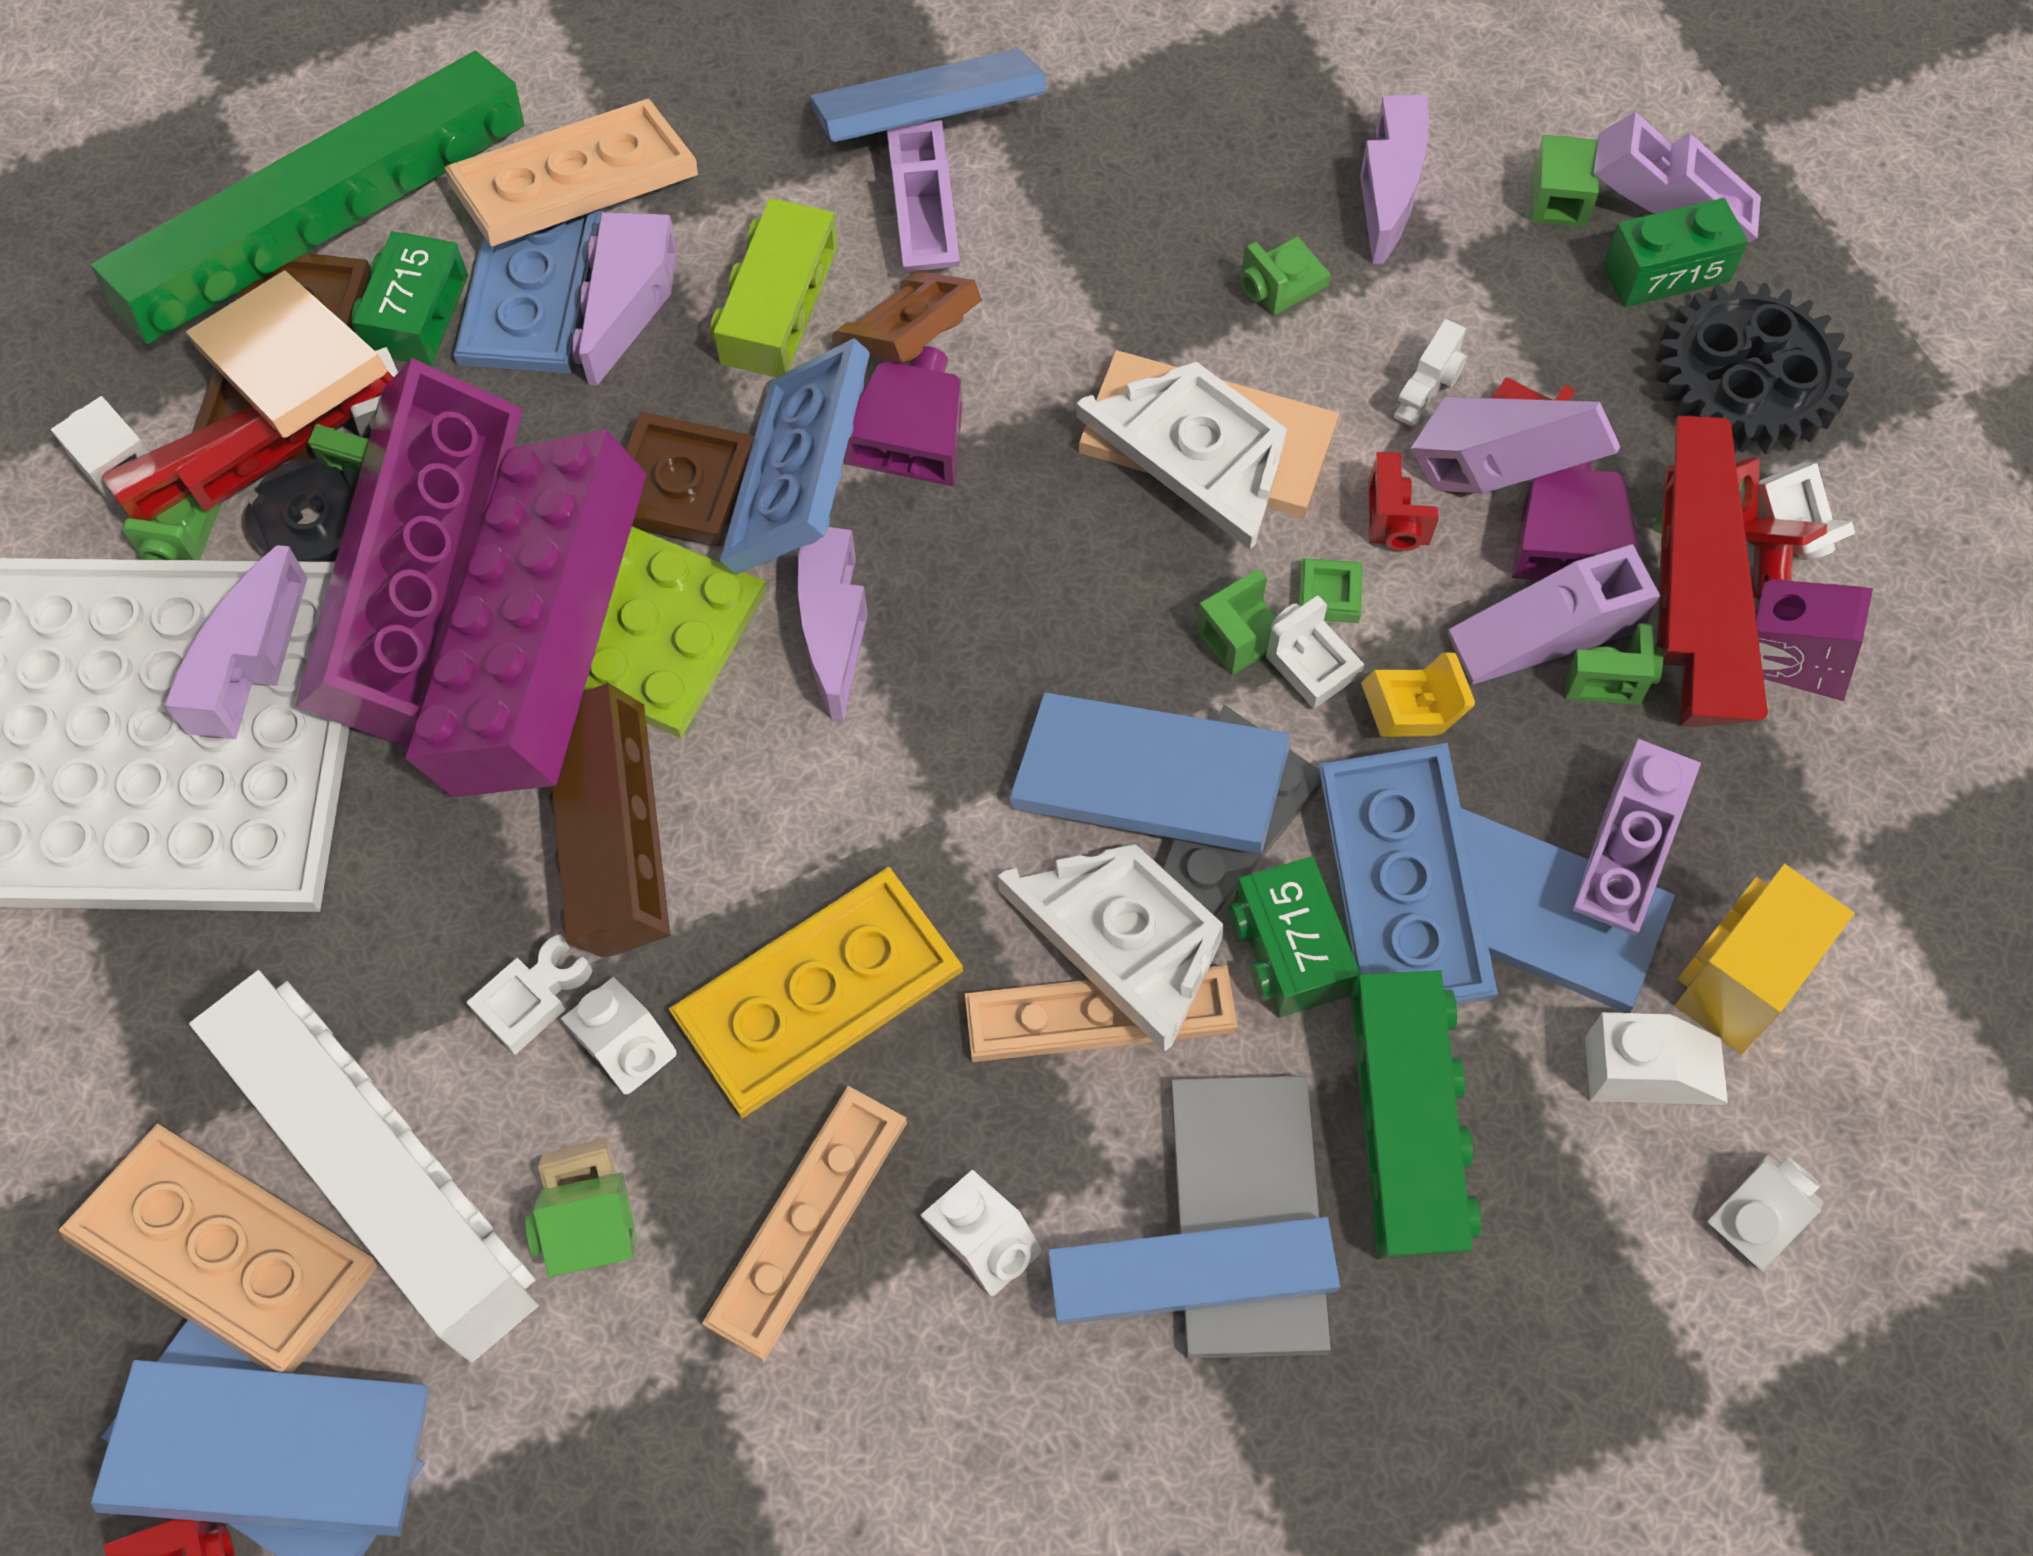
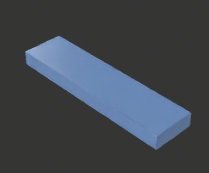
M1328 1217L1048 1249L1057 1325L1336 1293L1340 1289Z

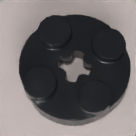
M315 458L294 460L268 473L258 484L261 493L255 499L253 507L248 502L245 512L248 533L260 553L265 556L276 545L289 546L298 562H335L359 479L356 474L342 465V470L337 467L326 466L323 459ZM313 506L317 513L322 512L321 516L314 522L308 524L297 523L303 519L302 510Z

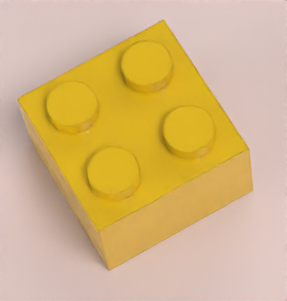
M1786 864L1781 867L1769 884L1756 876L1677 978V981L1686 986L1687 989L1674 1006L1709 1032L1720 1037L1724 1043L1742 1055L1782 1012L1854 916L1855 912Z

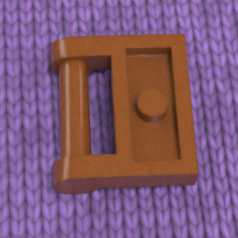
M914 271L901 281L899 291L858 322H846L832 334L833 344L837 347L855 338L870 352L872 357L892 360L895 363L907 362L919 356L924 350V345L942 331L950 330L963 321V315L980 303L982 298L975 280Z

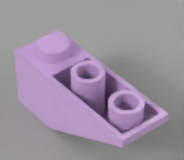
M602 212L598 236L590 237L588 258L592 277L591 282H583L581 288V310L585 317L583 329H575L573 336L574 361L576 364L583 365L589 385H598L671 295L678 248L670 215Z
M1444 397L1411 449L1432 487L1440 491L1486 493L1616 454L1621 446L1600 402Z
M1631 544L1576 561L1450 628L1447 634L1471 685L1576 653L1577 649L1586 650L1634 634L1639 623L1646 624L1660 594L1634 545Z
M1641 739L1637 740L1621 768L1599 826L1573 911L1635 936L1638 935L1701 765L1700 762Z

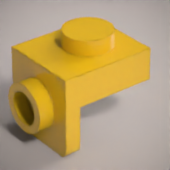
M1441 653L1424 670H1374L1361 682L1381 737H1418L1443 734L1471 710L1475 704L1474 697L1456 653Z

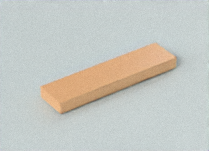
M1228 965L1209 967L1175 1040L1234 1034L1237 1032L1238 1027ZM1090 980L965 993L972 1062L1153 1042Z
M850 1086L846 1088L702 1323L704 1328L762 1362L766 1360L906 1126V1117Z

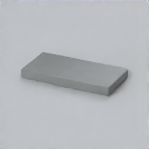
M1307 1076L1172 1080L1171 1098L1179 1234L1319 1218ZM1326 1294L1184 1310L1187 1359L1328 1355L1331 1351Z

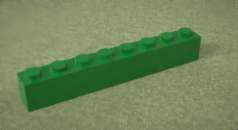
M474 50L90 264L109 307L146 344L153 342L445 172L444 167L468 159L524 127L525 124L516 83L478 51Z

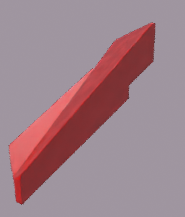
M387 371L385 375L288 437L283 438L253 406H250L106 471L102 475V479L132 519L151 521L190 495L206 512L309 446L308 441L316 424L335 429L351 419L353 416L350 408L356 404L381 396L384 387L393 379V376Z
M1677 417L1675 424L1674 465L1667 466L1663 489L1657 647L1662 648L1663 665H1683L1680 726L1687 727L1757 722L1765 719L1768 715L1732 428L1730 421L1725 418Z

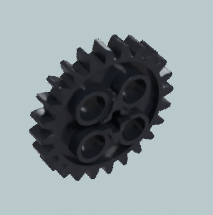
M1738 281L1732 295H1729L1718 284L1714 286L1709 299L1700 293L1694 294L1689 307L1680 305L1673 320L1668 321L1655 356V361L1661 363L1655 377L1656 381L1668 383L1662 396L1664 401L1681 400L1675 414L1676 418L1678 416L1694 415L1695 417L1725 418L1729 420L1732 436L1736 438L1738 450L1742 453L1745 452L1750 441H1757L1762 452L1769 454L1777 439L1783 447L1791 451L1800 437L1808 442H1812L1820 428L1828 429L1850 394L1846 390L1854 378V373L1846 370L1853 356L1850 352L1838 350L1845 335L1843 333L1826 334L1825 330L1831 317L1825 315L1813 319L1808 315L1813 305L1811 300L1802 303L1798 307L1790 304L1792 291L1786 289L1777 299L1770 297V289L1767 283H1762L1757 294H1750L1744 282Z

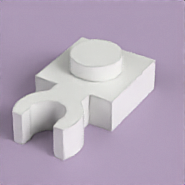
M1447 319L1443 321L1420 358L1415 374L1408 380L1398 398L1401 404L1393 418L1415 428L1423 416L1429 401L1432 402L1442 384L1451 388L1454 386L1467 360V355L1460 352L1466 332L1465 327Z
M561 934L550 938L544 943L539 952L538 963L530 970L516 958L466 1002L473 1013L514 1055L565 1011L561 1001L555 995L561 990L578 988L592 974L593 970L584 957L578 959L570 968H556L558 959L570 949L566 939Z

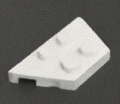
M1198 362L1172 369L1163 377H1147L1128 383L1126 393L1096 402L1093 395H1090L1076 403V417L1247 549L1251 550L1256 545L1284 448L1287 428Z
M1136 844L1105 850L1102 854L1094 857L1079 855L1056 860V870L1019 877L1018 870L1015 868L1006 870L998 875L999 892L1163 1052L1172 1047L1222 941L1223 923Z

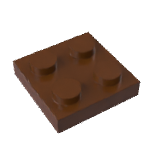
M640 412L626 447L628 454L647 474L632 527L720 547L737 502L754 441L753 435Z

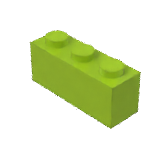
M769 197L761 219H753L747 237L748 250L743 262L735 263L729 279V296L724 308L718 307L715 310L711 320L710 339L712 342H716L721 365L778 377L790 371L838 248L835 214L833 211Z

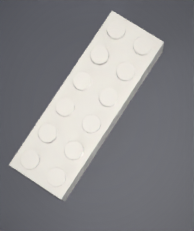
M257 970L189 1023L440 1339L469 1362L473 1363L539 1306L526 1290L536 1281L535 1277L495 1232L484 1239L486 1235L494 1230L492 1225L452 1181L453 1178L430 1150L421 1143L411 1131L412 1128L373 1085L366 1072L349 1052L342 1047L328 1026L288 981L276 989L260 970Z

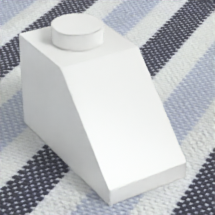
M1602 1012L1585 1036L1590 1101L1726 1105L1728 1103L1721 1038L1671 1014Z

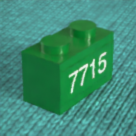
M1724 197L1617 223L1603 265L1624 308L1713 287L1718 284L1729 283L1743 256L1748 240Z
M391 231L382 253L379 252L374 257L371 267V280L363 298L357 299L352 310V327L354 331L374 351L387 347L393 360L408 362L413 358L428 366H433L469 276L457 243Z
M1311 856L1240 877L1237 883L1234 903L1228 905V914L1237 940L1239 942L1249 940L1257 962L1250 964V971L1260 1000L1262 1002L1272 1000L1277 1016L1280 1018L1349 997L1351 985L1361 974L1314 857Z

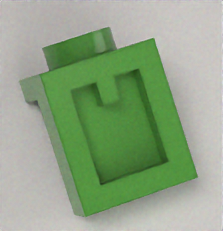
M1298 236L1267 253L1256 241L1244 249L1242 271L1240 273L1242 288L1251 301L1255 303L1261 301L1273 316L1329 286L1331 274Z
M190 495L151 521L127 518L122 531L143 560H200L221 504L219 503L204 512L193 496Z
M1638 624L1626 649V653L1619 652L1611 647H1595L1589 650L1577 649L1565 676V699L1641 705L1650 685L1659 683L1663 669V651L1661 647L1653 646L1652 624Z

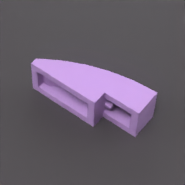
M1427 94L1383 96L1376 127L1377 140H1367L1360 178L1373 264H1383L1399 241L1412 212L1427 151L1429 131Z
M1636 111L1599 133L1594 175L1620 195L1655 214L1725 197L1748 242L1758 238L1761 196L1691 133L1671 144Z
M942 120L925 121L887 130L903 272L960 267Z
M828 527L824 537L813 544H806L800 547L798 556V599L807 654L818 691L831 720L844 722L868 611L864 586L851 585L856 562L852 530Z
M276 545L249 569L220 601L195 637L177 671L164 705L186 734L236 739L252 684L277 686L308 579L289 546Z

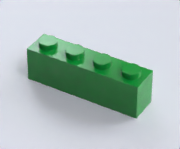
M1442 970L1361 974L1350 987V998L1378 1260L1465 1254L1473 1250L1472 1238L1480 1237L1481 1216L1476 1196H1467L1464 1168L1472 1166L1473 1146L1468 1126H1459L1456 1098L1464 1097L1465 1075L1461 1058L1451 1057L1448 1030H1455L1457 1026V1005L1452 989H1444Z

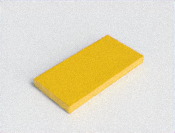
M887 867L670 1007L669 1011L741 1119H743L962 973L963 965L891 868Z

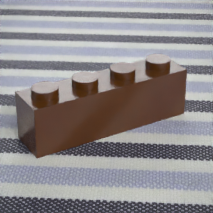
M605 683L583 692L557 785L552 786L550 793V806L555 816L558 846L555 852V863L560 874L563 900L560 919L566 934V942L601 958L615 956L671 936L644 704L610 683Z

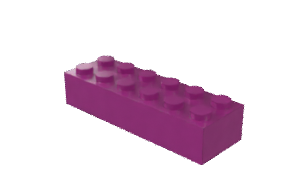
M413 358L384 387L295 707L409 748L416 722L419 718L434 668L438 661L452 614L455 610L502 468V463L508 448L514 447L523 411L522 408Z
M607 429L508 448L405 757V759L452 797L557 785L647 476L646 472Z

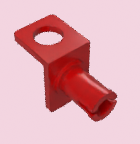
M1747 458L1736 463L1739 488L1743 479L1745 484L1744 498L1741 504L1746 541L1754 545L1753 597L1760 599L1765 581L1771 579L1792 581L1793 545L1805 546L1826 535L1827 524L1758 517L1760 462L1758 458Z

